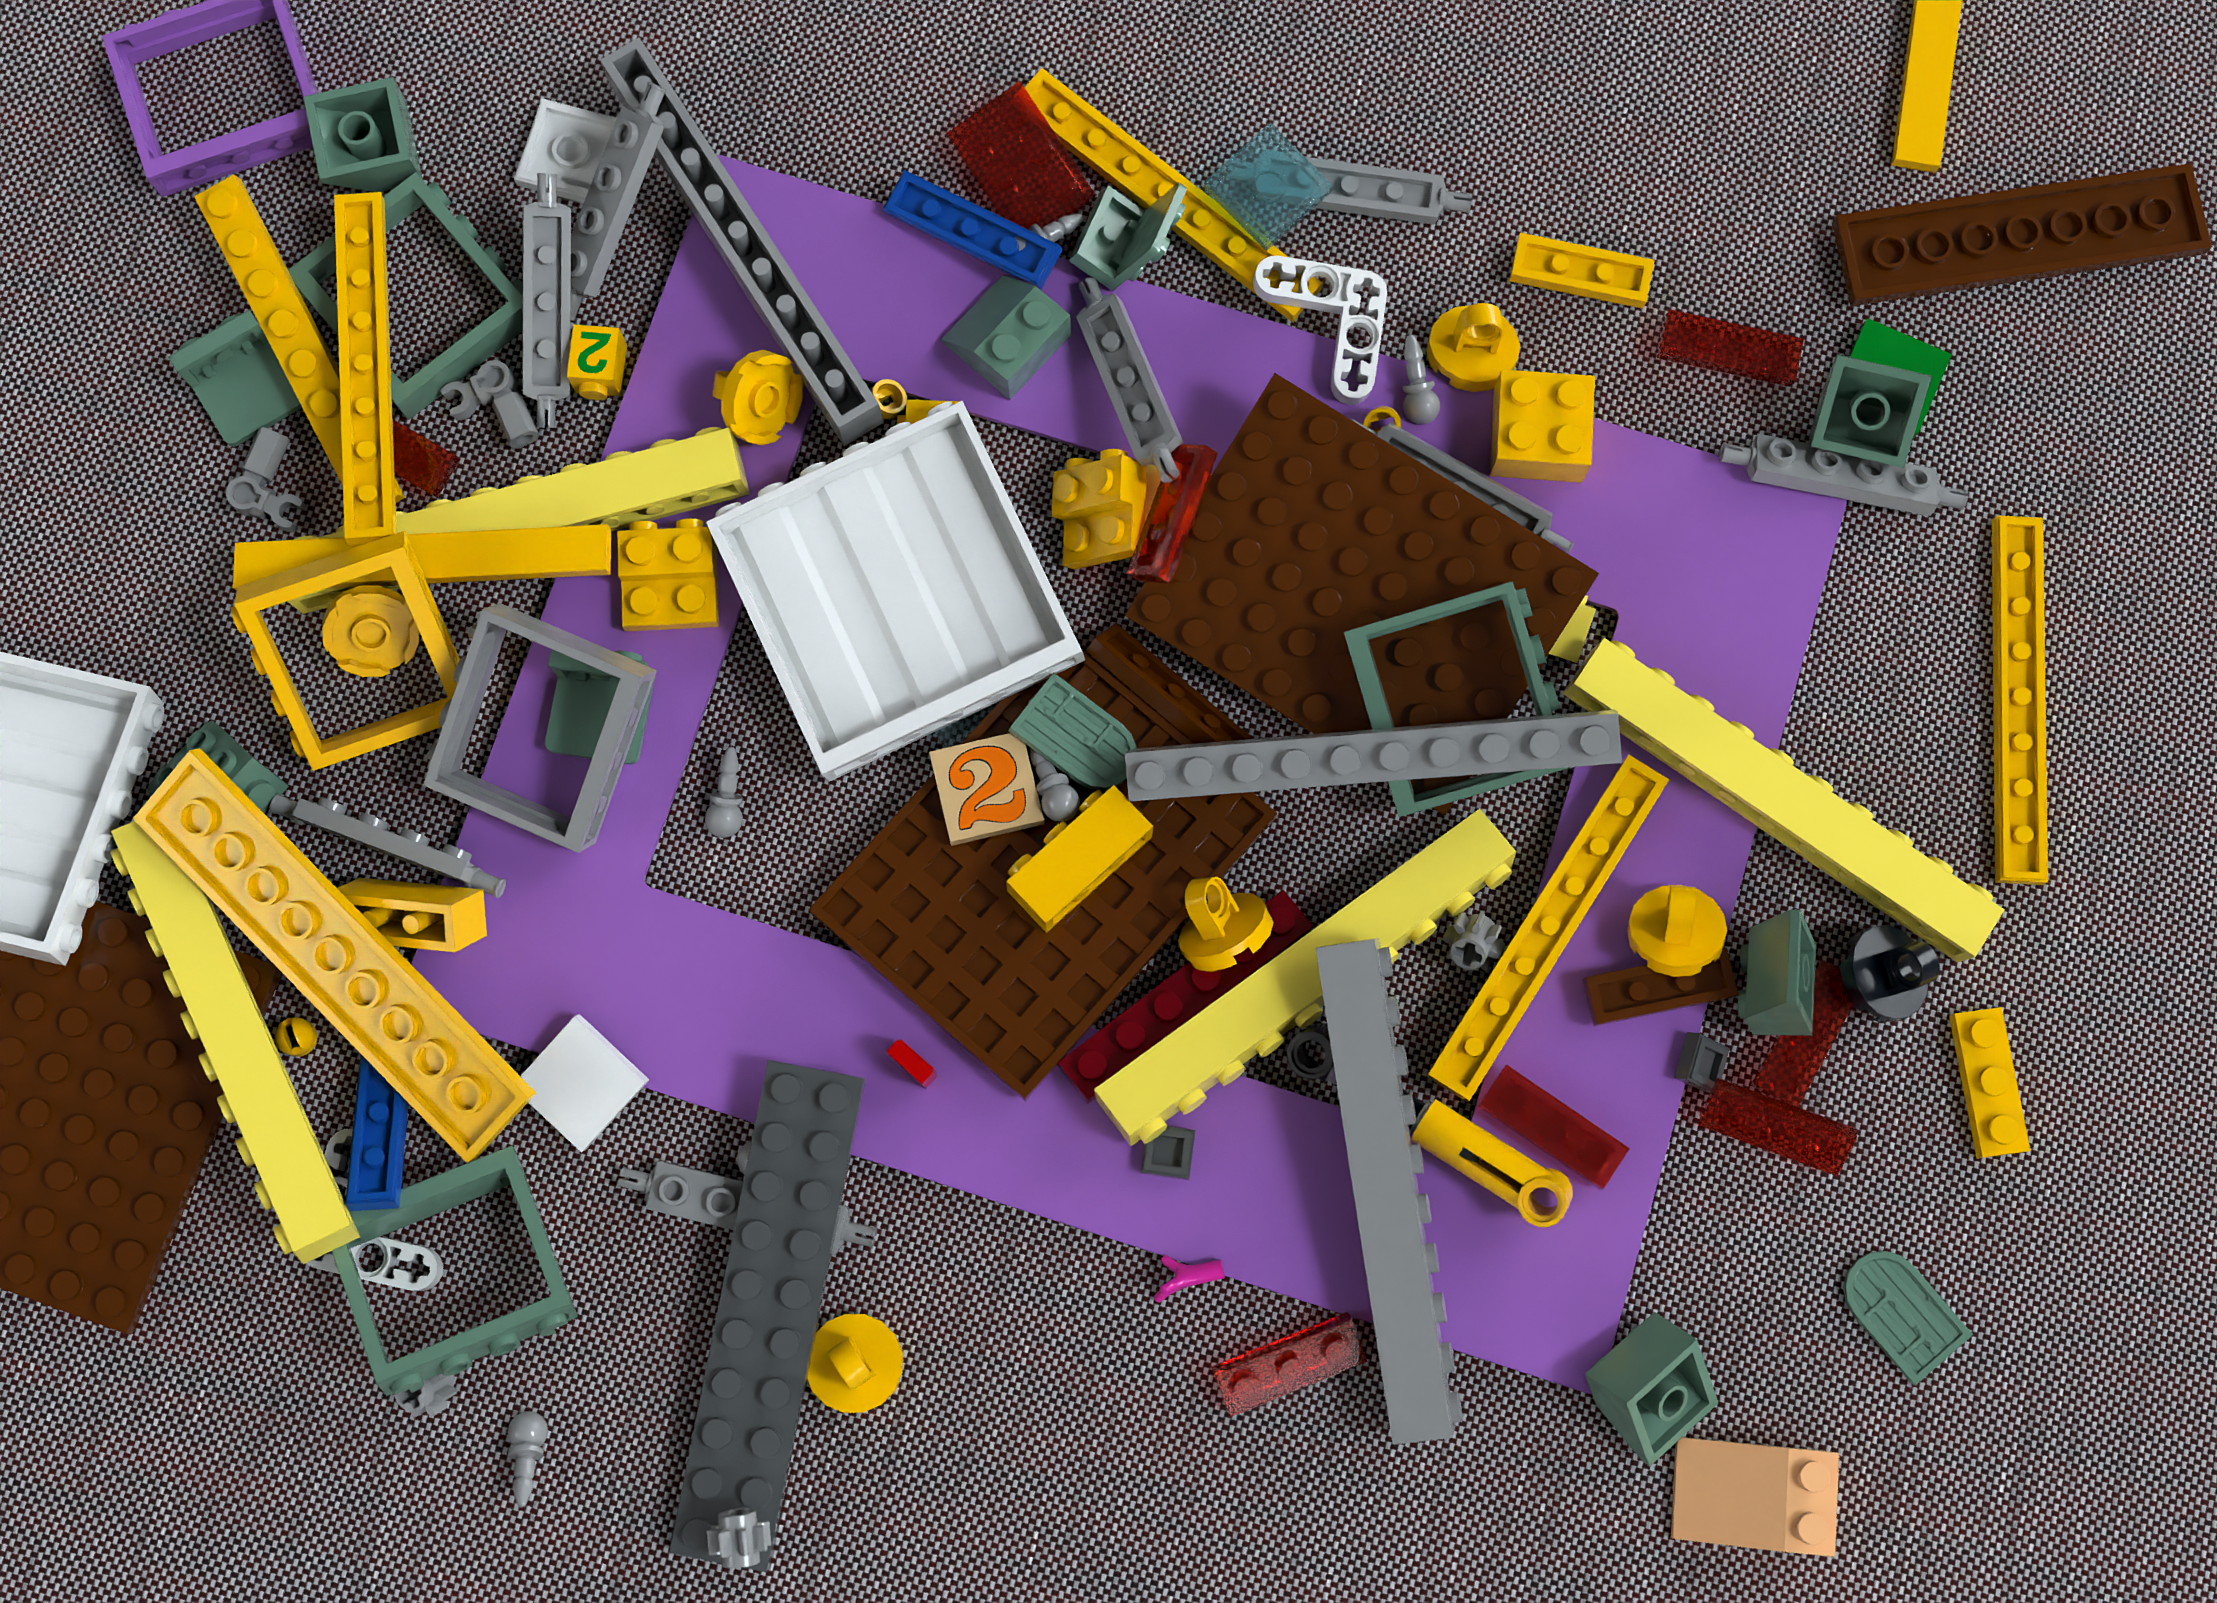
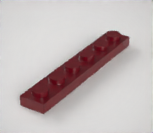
M1284 890L1265 903L1272 917L1273 927L1270 936L1260 949L1252 953L1248 947L1241 953L1233 956L1237 964L1212 972L1197 970L1189 961L1058 1062L1059 1069L1087 1104L1096 1098L1094 1091L1096 1087L1312 931V923Z

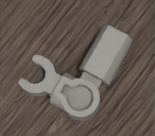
M488 361L480 367L478 373L469 377L470 381L466 383L450 382L440 390L447 400L463 396L461 404L449 410L457 421L469 418L475 412L478 405L483 403L486 406L492 403L493 410L512 448H522L539 438V433L523 397L517 392L519 388L518 378L501 361Z
M260 427L241 467L244 474L230 481L226 488V498L230 505L243 516H255L260 519H266L268 516L271 517L272 521L281 530L295 532L297 527L291 521L283 519V512L288 507L305 510V503L293 494H283L277 497L275 490L265 487L266 482H272L290 440L278 432Z

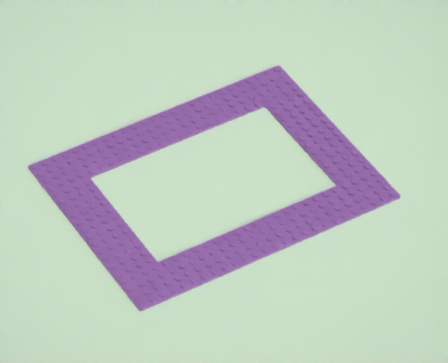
M717 156L865 383L875 385L880 380L891 379L898 382L904 388L906 395L920 400L963 401L969 415L1097 454L1106 449L1124 450L1128 452V457L1136 460L1076 319V316L1087 305L1082 292L1079 290V284L1083 281L1087 285L1085 279L1091 276L1069 262L1068 259L1058 258L1041 291L1070 314L1071 336L1016 395L1009 400L946 347L941 339L1002 275L1014 279L1017 278L887 215L883 211L885 204L726 156ZM693 213L599 462L605 461L608 455L615 452L629 451L635 453L649 449L653 443L660 440L674 439L679 441L694 437L698 431L705 428H726L721 414V400L712 396L715 372L722 370L731 371L735 364L748 353L759 350H767L785 356ZM1127 279L1114 291L1097 281L1103 296L1115 293L1125 306L1184 442L1171 452V456L1174 462L1187 466L1185 475L1202 480L1204 472L1211 474L1214 472L1274 373L1352 421L1355 419L1362 425L1366 415L1373 408L1378 406L1391 407L1398 413L1403 430L1553 513L1550 530L1568 541L1574 542L1568 554L1599 573L1586 594L1588 596L1586 603L1611 610L1616 614L1617 622L1611 641H1619L1628 646L1635 653V659L1648 668L1656 667L1668 673L1674 679V685L1688 695L1695 694L1709 701L1715 708L1714 712L1726 721H1735L1746 726L1753 732V739L1766 748L1779 749L1846 508V499L1751 481L1745 466L1719 462V455L1593 418L1592 465L1582 483L1492 477L1489 475L1494 389L1479 392L1456 389L1449 385L1450 378L1443 375L1440 371L1435 373L1433 369L1425 367V380H1434L1435 385L1432 391L1439 398L1440 411L1432 422L1424 425L1415 424L1406 417L1403 410V403L1407 393L1403 391L1402 386L1410 384L1406 370L1407 361L1379 353L1375 383L1369 396L1361 403L1347 405L1336 399L1331 391L1330 381L1336 340L1137 280L1131 282ZM1351 345V346L1354 347V348L1363 349V348H1360V347ZM1352 360L1346 379H1341V381L1348 383V390L1356 391L1359 385L1364 384L1357 381L1356 378L1357 369L1361 361ZM804 384L803 400L798 416L793 424L786 422L783 428L776 433L781 438L773 443L761 446L735 437L739 445L750 495L651 521L657 524V529L676 528V521L688 518L704 521V527H708L706 522L715 518V513L720 508L735 502L745 504L757 498L758 492L770 484L782 482L784 485L787 484L816 404ZM1393 417L1371 422L1372 430L1384 427L1390 422L1394 424ZM629 527L611 531V575L555 578L540 619L541 621L611 651L621 650L637 653L643 657L642 661H646L657 672L640 759L636 764L623 765L594 845L577 853L472 806L469 808L455 847L472 854L471 864L481 868V870L490 875L505 879V890L499 898L484 892L487 936L457 952L417 949L411 965L480 1035L541 1054L572 1018L580 1014L649 1079L643 1088L754 1124L768 1060L866 1078L851 1155L1155 1254L1168 1255L1174 1260L1189 1265L1221 1259L1226 1277L1374 1324L1340 1107L1241 1075L1226 1086H1222L1218 1082L1204 1093L1207 1096L1206 1100L1195 1110L1186 1115L1179 1111L1165 1121L1168 1127L1195 1130L1189 1180L1141 1174L1144 1150L1143 1141L1139 1140L1133 1146H1130L1096 1101V1098L1087 1104L1059 1069L1058 1065L1032 1095L1024 1101L855 952L649 887L645 881L648 869L744 604L717 547L719 627L625 632L622 627L621 580L618 577L617 531L629 530ZM532 641L481 779L571 818L592 759L554 754L546 748L545 739L558 677L548 666L551 649ZM1621 733L1622 762L1629 754L1668 778L1669 781L1482 1080L1471 1117V1122L1542 1167L1561 1171L1569 1179L1573 1188V1198L1564 1217L1557 1224L1550 1227L1534 1226L1521 1216L1519 1209L1422 1147L1420 1148L1424 1173L1416 1174L1419 1194L1427 1193L1430 1203L1431 1223L1424 1224L1426 1242H1435L1438 1254L1439 1273H1431L1434 1293L1443 1292L1446 1305L1447 1322L1439 1323L1442 1343L1451 1342L1452 1350L1588 1394H1592L1585 1373L1593 1367L1598 1359L1604 1357L1612 1350L1684 1091L1685 1083L1674 1078L1686 1033H1700L1708 1003L1594 1027L1583 979L1589 976L1648 964V961L1642 958L1637 950L1634 954L1629 944L1627 929L1634 904L1645 893L1660 886L1684 885L1696 887V889L1714 899L1725 915L1728 932L1757 828L1752 822ZM1622 763L1574 767L1536 899ZM444 877L441 883L443 886L465 887V884ZM1090 1028L1068 1054L1100 1030ZM897 1039L899 1041L902 1039L935 1069L937 1077L926 1089L886 1053ZM1539 1187L1533 1190L1534 1198L1540 1205L1544 1207L1557 1205V1198L1550 1189Z

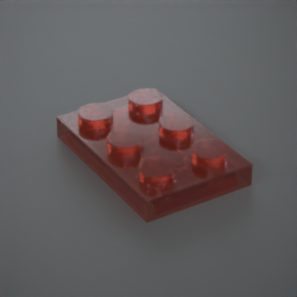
M1020 81L946 133L1000 216L1029 230V227L1033 224H1037L1042 229V227L1049 223L1057 222L1059 218L1070 215L1096 196V193Z

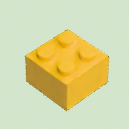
M1501 369L1493 392L1489 476L1582 483L1592 465L1595 376Z

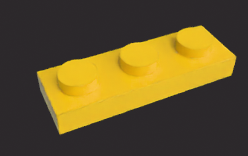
M1520 233L1509 281L1643 309L1647 302L1655 260Z
M2002 1007L1949 1015L1976 1158L2030 1151Z

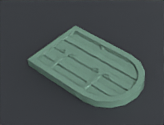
M1054 672L1034 698L1029 700L1026 708L1008 730L1075 782L1093 790L1105 791L1113 785L1118 787L1127 779L1125 753L1137 748L1132 734L1122 723Z
M1888 1251L1867 1253L1855 1260L1846 1272L1843 1290L1845 1303L1852 1315L1912 1385H1917L1973 1335L1920 1274V1271L1901 1255Z

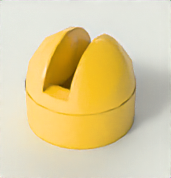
M880 380L870 390L879 403L883 420L896 417L906 406V392L894 380ZM891 396L894 403L884 407L880 402Z
M1378 406L1368 412L1363 425L1372 430L1371 422L1393 417L1394 424L1401 428V419L1398 413L1391 407ZM1383 427L1373 429V431L1378 433Z
M291 1017L278 1025L275 1031V1043L283 1053L293 1057H301L314 1049L317 1043V1031L311 1022L299 1017ZM290 1026H292L294 1036L299 1045L295 1048H292L287 1032Z

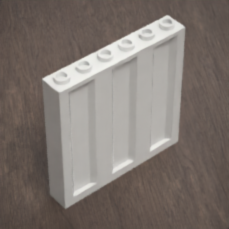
M963 401L954 405L952 402L939 404L927 413L928 417L913 424L910 422L899 423L885 432L886 437L871 444L867 442L857 443L847 448L843 452L842 458L827 465L825 462L810 465L801 471V477L785 485L782 482L770 484L758 492L757 498L745 504L740 502L728 504L715 513V518L706 522L819 770L829 782L1049 678L1053 672L1058 674L1085 661L1082 649Z
M0 652V951L66 966L70 953H74L78 949L82 939V921L87 908H91L96 902L99 893L98 879L104 863H108L111 860L110 851L115 849L116 846L111 831L118 828L120 820L126 818L132 805L131 791L136 777L141 775L147 766L149 742L153 732H157L160 729L164 720V703L150 686Z

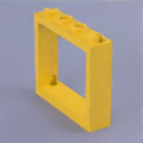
M405 531L238 587L235 606L231 607L234 623L241 634L248 632L254 648H251L254 665L261 676L268 675L274 688L270 691L273 705L280 717L287 715L293 728L290 731V738L294 750L300 758L306 756L313 771L443 727L439 725V717L444 705L454 695L457 683L454 682L453 677L460 657ZM391 566L448 697L320 741L260 610Z

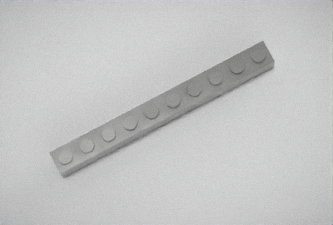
M640 37L600 59L609 85L623 106L639 107L647 87V82L654 83L667 90L656 113V116L665 127L654 154L784 355L793 362V364L791 363L793 369L801 376L804 386L843 446L881 425L883 419L879 403Z
M1616 710L1136 748L1125 753L1129 801L1617 764L1622 763L1619 715Z
M1379 938L1320 946L1316 948L1392 1444L1453 1438L1455 1423L1462 1422V1408L1459 1392H1450L1447 1373L1455 1372L1451 1342L1442 1343L1439 1323L1447 1322L1446 1305L1443 1292L1434 1293L1431 1273H1439V1261L1435 1242L1427 1243L1424 1224L1431 1223V1210L1428 1194H1419L1416 1174L1424 1173L1420 1144L1411 1145L1408 1125L1416 1124V1114L1412 1094L1403 1095L1401 1075H1408V1063L1404 1045L1396 1046L1393 1026L1401 1025L1397 997H1388L1385 977L1393 976L1389 947L1380 948Z

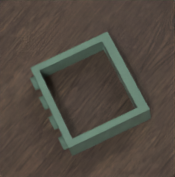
M416 172L383 196L385 200L386 233L424 205L507 303L406 382L402 383L391 370L392 401L408 420L441 396L440 390L444 385L450 382H459L522 332V282L518 278L512 283L502 272L507 266L490 245L483 250L474 240L479 234L462 213L455 218L447 209L451 201L438 184L433 181L427 185ZM334 234L288 269L300 293L338 336V307L319 285L336 272V241Z
M1512 581L1344 632L1372 729L1395 727L1369 639L1499 600H1503L1536 715H1552L1551 711L1560 709L1553 682L1543 683L1538 669L1539 664L1546 662L1539 635L1529 637L1524 618L1533 616L1525 588L1515 591ZM1568 767L1488 773L1418 794H1414L1410 780L1388 781L1398 817H1402L1568 769Z
M513 1145L401 1189L399 1208L349 1211L360 1238L332 1250L375 1382L386 1396L393 1393L396 1395L408 1389L413 1393L422 1388L424 1385L423 1381L442 1373L444 1376L459 1374L469 1369L473 1364V1360L490 1353L492 1356L510 1353L521 1345L520 1341L538 1333L540 1336L553 1335L556 1333V1328L568 1324V1321L578 1317L523 1166ZM511 1184L551 1296L389 1362L351 1248Z

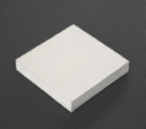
M541 98L514 177L517 186L537 191V174L544 173L546 174V192L548 193V174H557L556 196L584 203L617 118Z
M580 1014L572 1018L520 1076L536 1092L535 1096L528 1103L581 1153L594 1142L649 1081L638 1068Z

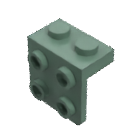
M1178 182L1144 211L1108 185L1099 193L1068 261L1112 291L1127 279L1133 282L1141 274L1149 261L1153 263L1158 262L1168 249L1170 239L1166 236L1169 229L1178 222L1185 210V205L1181 202L1187 188Z
M250 310L227 317L220 323L217 329L201 338L197 337L186 341L180 346L179 351L168 357L177 373L193 388L223 440L230 446L235 447L254 437L260 427L269 428L302 408L257 318Z
M551 649L548 666L558 679L545 746L554 754L592 759L620 678ZM621 650L615 651L618 654L649 666L646 661H642L643 657L637 653ZM655 678L624 762L626 765L636 764L640 759Z
M209 721L189 737L186 745L168 764L158 770L148 786V792L153 795L188 751L201 748L263 813L270 808L273 797L277 794H282L289 786L250 755L217 723Z

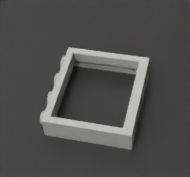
M502 603L484 608L479 613L476 625H472L469 628L468 636L472 638L467 655L461 658L455 669L453 679L457 686L452 699L447 701L441 711L439 725L443 727L438 742L433 744L427 753L426 759L430 761L423 786L580 853L594 845L597 841L657 670ZM507 630L620 678L571 818L460 770Z

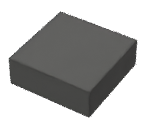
M1687 1032L1674 1078L1703 1092L1717 1094L1730 1048L1700 1033Z
M1167 1126L1165 1131L1158 1137L1144 1144L1141 1174L1189 1180L1195 1130Z

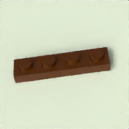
M1117 623L1095 637L1086 650L1101 666L1116 676L1138 697L1155 709L1195 744L1253 739Z

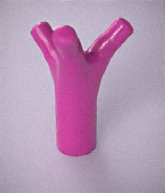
M1164 1255L1161 1263L1173 1271L1175 1276L1160 1286V1290L1154 1295V1299L1160 1303L1167 1296L1181 1289L1225 1279L1221 1259L1197 1265H1186L1178 1263L1168 1255Z

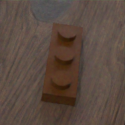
M1727 948L1722 949L1721 956L1715 962L1713 960L1710 964L1703 966L1701 972L1693 976L1672 977L1655 972L1647 967V965L1589 976L1583 979L1594 1027L1735 998L1739 995Z

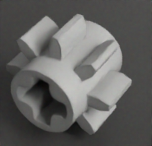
M1463 912L1459 913L1454 925H1448L1442 938L1446 943L1452 944L1446 958L1452 959L1465 972L1480 967L1485 972L1488 971L1493 959H1499L1505 947V943L1497 940L1502 926L1500 924L1495 925L1490 918L1485 916L1484 912L1468 917Z
M442 1373L423 1381L424 1385L422 1388L413 1393L408 1389L396 1394V1402L404 1410L411 1412L413 1418H416L425 1411L433 1417L448 1408L446 1400L457 1394V1389L453 1387L455 1382L454 1375L444 1376Z
M753 1508L723 1511L718 1514L719 1525H712L711 1530H707L708 1555L720 1554L722 1567L742 1568L756 1565L760 1562V1551H767V1546H771L769 1521L757 1522L756 1509Z

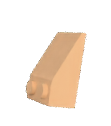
M1680 1438L1675 1443L1671 1538L1835 1557L1839 1453Z

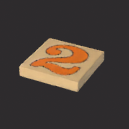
M1012 733L929 752L951 846L1044 824L1026 744Z

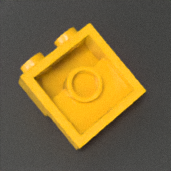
M1106 449L1100 452V460L1093 462L1086 458H1071L1066 461V469L1053 472L1051 516L1064 521L1063 566L1076 570L1144 554L1147 465L1144 467L1137 460L1128 457V452L1124 450Z
M692 518L676 521V528L657 529L655 522L635 521L629 524V530L617 531L618 577L621 580L622 627L625 632L719 627L717 545L709 527H704V521Z

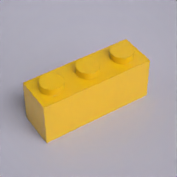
M1114 785L1104 794L1100 790L1092 793L1079 807V811L1082 814L1069 825L1063 821L1055 826L1044 838L1043 842L1046 846L1034 857L1029 853L1025 854L1008 870V874L1011 877L1006 881L1007 892L1046 933L1152 838L1153 825Z
M358 878L337 888L393 946L457 952L487 936L483 889Z

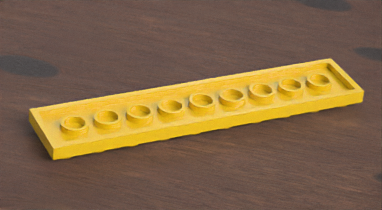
M201 748L188 751L134 816L133 820L466 1163L477 1159L535 1096L536 1092Z

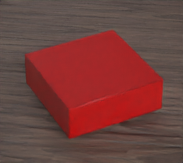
M897 1039L886 1051L890 1058L925 1089L937 1077L935 1069L902 1039L900 1041Z

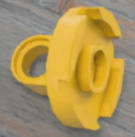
M1477 303L1455 307L1443 313L1432 326L1426 353L1430 367L1435 373L1439 369L1443 375L1450 378L1449 385L1456 389L1479 392L1494 389L1501 369H1515L1520 343L1516 330L1501 315V310L1497 306L1488 303Z
M759 350L748 353L735 364L731 371L722 370L715 372L712 396L721 400V414L726 428L729 427L736 438L761 446L773 443L781 438L776 433L783 428L785 423L793 424L796 420L803 400V382L801 376L794 373L791 365L793 362L788 357L767 350Z
M360 585L343 591L329 603L322 619L323 646L326 651H329L330 655L338 661V666L344 671L361 677H382L390 674V669L399 666L404 661L407 664L413 658L419 645V630L405 598L397 591L380 585Z
M1218 877L1193 879L1188 883L1185 890V905L1190 919L1182 928L1178 942L1184 957L1191 962L1195 969L1212 972L1229 968L1237 964L1233 956L1241 953L1248 947L1252 953L1261 948L1270 936L1273 927L1272 917L1263 899L1252 893H1236L1231 895L1226 884Z
M1668 885L1660 886L1645 893L1634 904L1627 932L1631 949L1634 954L1637 950L1639 955L1648 961L1647 967L1658 973L1678 977L1693 976L1701 972L1703 966L1710 964L1713 960L1715 962L1721 956L1726 939L1727 926L1725 915L1714 899L1696 889V887Z
M844 1314L827 1321L816 1332L807 1379L812 1392L826 1406L843 1413H863L882 1405L896 1391L903 1373L904 1353L897 1335L883 1321L866 1314Z

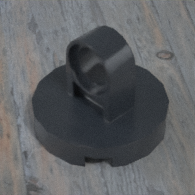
M1890 925L1873 926L1863 929L1849 938L1846 946L1851 945L1848 950V958L1841 961L1840 973L1844 990L1853 1006L1859 1011L1866 1009L1871 1015L1876 1017L1873 1020L1880 1023L1905 1019L1917 1012L1927 996L1928 984L1935 981L1939 975L1940 965L1935 951L1922 941L1914 942L1904 931Z

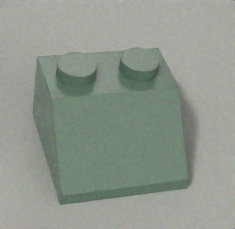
M394 77L303 96L319 179L322 183L372 192H384L393 190L415 172L422 178L407 101Z
M1002 275L941 340L946 347L1006 398L1011 400L1071 336L1070 314L1035 285Z
M1837 354L1819 399L1809 434L1810 445L1824 450L1904 468L1932 376Z
M1801 909L1788 910L1750 927L1749 944H1742L1740 965L1742 973H1747L1746 990H1739L1738 1014L1740 1019H1745L1753 1035H1812L1816 943Z
M1653 1312L1640 1325L1634 1327L1627 1337L1608 1354L1598 1359L1593 1367L1585 1373L1596 1406L1642 1462L1649 1467L1719 1404L1697 1339L1656 1312Z

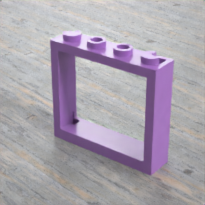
M204 0L200 4L182 10L166 11L157 18L139 24L124 25V29L102 36L145 176L161 197L313 147L306 108L163 155L134 65L277 18L302 97L317 94L318 90L288 0Z

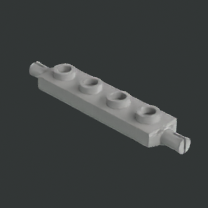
M647 82V87L639 107L622 105L571 234V321H575L583 297H597L664 130L665 126L656 116V113L667 90L654 83Z
M1269 151L1262 152L1257 160V165L1230 160L1227 180L1254 183L1256 200L1433 225H1435L1441 215L1442 209L1469 213L1472 202V193L1445 191L1446 185L1443 175Z
M538 173L537 202L523 206L522 394L537 400L536 427L545 428V410L547 409V428H556L555 400L570 396V382L567 378L570 355L571 208L556 203L557 174H548L547 193L546 174Z
M1092 277L1086 278L1087 285L1081 281L1079 290L1082 292L1087 305L1076 316V319L1136 460L1144 467L1154 463L1160 475V480L1166 483L1173 480L1170 474L1175 479L1180 474L1171 456V452L1184 443L1122 300L1115 293L1103 296L1097 280Z
M1353 419L1360 426L1564 552L1569 553L1573 547L1574 542H1570L1550 530L1553 513L1391 422L1376 433Z
M1763 434L1756 435L1750 448L1724 442L1719 452V462L1745 466L1751 481L1931 516L1938 505L1963 510L1968 499V492L1966 490L1942 487L1937 477V469L1905 463L1904 468L1812 447L1808 443Z
M281 794L275 795L271 801L270 812L294 820L295 824H308L322 831L465 884L466 888L483 889L485 893L496 898L501 897L505 890V879L490 875L481 870V868L471 864L472 854L457 847L445 844L443 850L439 851L428 846L430 839L424 835L403 828L400 835L386 831L389 823L363 812L358 820L344 814L347 807L323 797L319 798L317 804L301 798L297 802Z
M658 1161L651 1173L627 1167L622 1168L620 1176L637 1179L638 1182L619 1178L618 1187L644 1192L646 1209L734 1230L743 1180L664 1161ZM841 1204L832 1254H837L845 1241L873 1248L876 1239L860 1236L857 1233L875 1237L878 1228L850 1222L849 1206Z

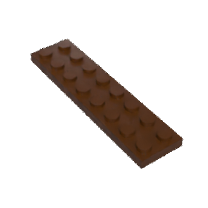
M2192 163L1836 215L1832 221L1850 307L2204 255L2212 248Z

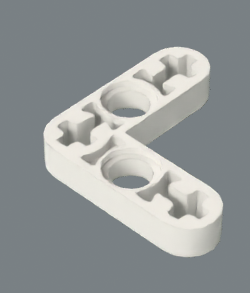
M1269 256L1263 259L1258 264L1253 278V288L1261 299L1270 303L1340 314L1330 381L1331 391L1334 397L1344 404L1356 405L1363 402L1369 396L1375 383L1387 297V286L1384 280L1378 274L1367 270L1284 256ZM1271 270L1279 271V278L1285 280L1279 284L1278 288L1270 287V280L1263 278L1268 277ZM1296 273H1301L1302 277L1298 285V293L1292 292L1295 284L1293 283ZM1314 276L1325 277L1332 285V293L1326 297H1316L1310 293L1307 281ZM1361 285L1369 286V294L1374 295L1366 307L1365 315H1357L1360 309L1361 296L1353 293L1358 292ZM1353 327L1364 328L1371 337V344L1364 349L1352 347L1346 338L1347 331ZM1352 360L1361 361L1357 369L1356 378L1357 381L1364 383L1359 385L1356 391L1348 390V383L1341 381V379H1346Z
M353 1129L338 1131L330 1138L324 1156L332 1174L334 1169L345 1171L347 1156L340 1154L342 1145H351ZM334 1177L337 1185H343L347 1188L348 1178ZM378 1237L351 1248L360 1278L363 1280L411 1291H426L433 1288L440 1281L443 1274L441 1257L436 1251L427 1247ZM369 1244L379 1245L384 1253V1261L381 1267L373 1272L365 1271L359 1262V1255L362 1249ZM396 1248L401 1249L397 1257L399 1260L418 1262L420 1255H423V1264L430 1267L428 1276H419L417 1283L413 1282L414 1273L394 1269V1279L389 1278V1274L396 1264ZM325 1254L322 1261L318 1257L306 1263L315 1269L339 1274L333 1254Z

